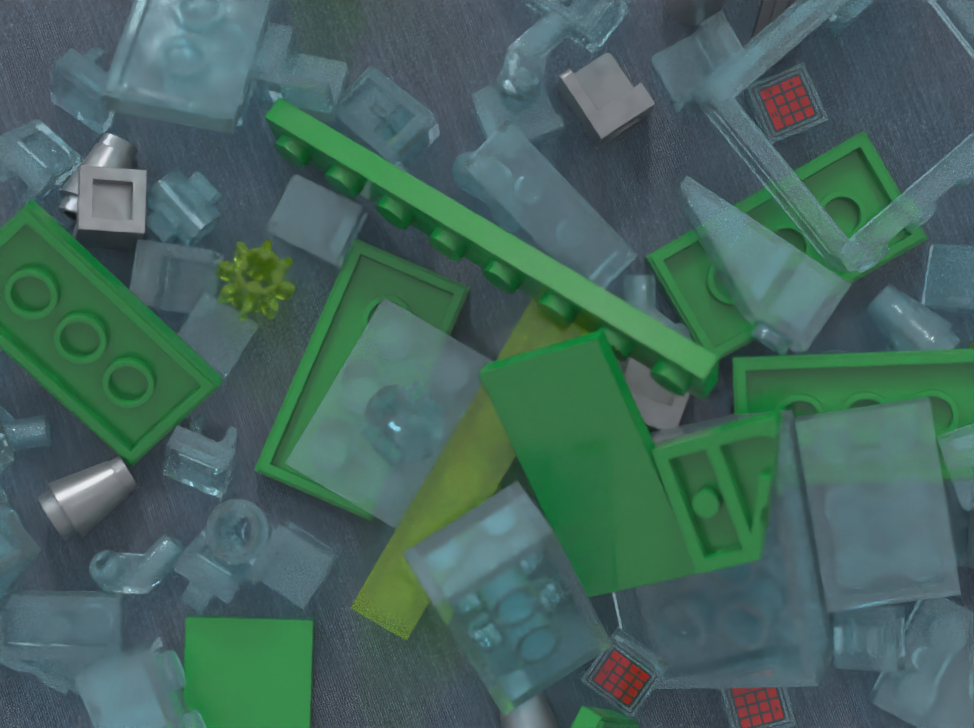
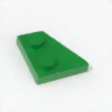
M780 409L660 441L651 450L696 575L761 559L766 549L783 416Z

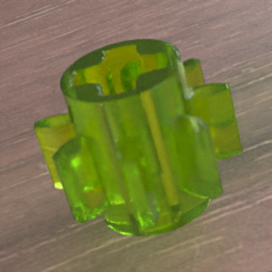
M266 240L262 247L248 249L242 241L237 242L233 251L236 264L230 261H220L215 275L229 281V284L221 289L217 300L219 303L231 301L235 307L240 309L239 317L241 321H245L250 313L261 311L269 320L274 319L278 311V302L275 297L281 300H291L295 292L296 286L289 281L283 280V277L289 272L293 260L292 258L281 260L271 251L272 244L270 240ZM246 273H249L254 281L246 283L244 280ZM264 278L267 281L265 288H262L256 280Z

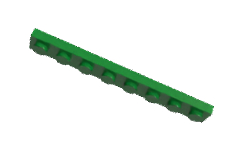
M279 97L264 118L276 139L273 146L288 162L301 169L310 164L325 173V180L339 193L350 199H355L360 194L375 203L378 213L397 228L407 230L411 225L429 236V243L450 260L460 262L463 257L483 268V276L503 292L514 295L519 290L538 301L536 304L537 308L554 323L565 328H569L574 323L589 333L603 329L617 360L626 362L631 357L651 369V378L665 390L677 396H684L686 392H689L704 401L718 381V356Z

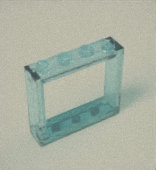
M797 0L689 94L831 269L847 273L857 270L861 273L876 265L887 255L889 247L886 243L904 227L907 231H910L930 219L939 208L935 201L952 186L959 189L974 180V132L848 239L735 99L848 1ZM928 0L974 59V3L972 0Z

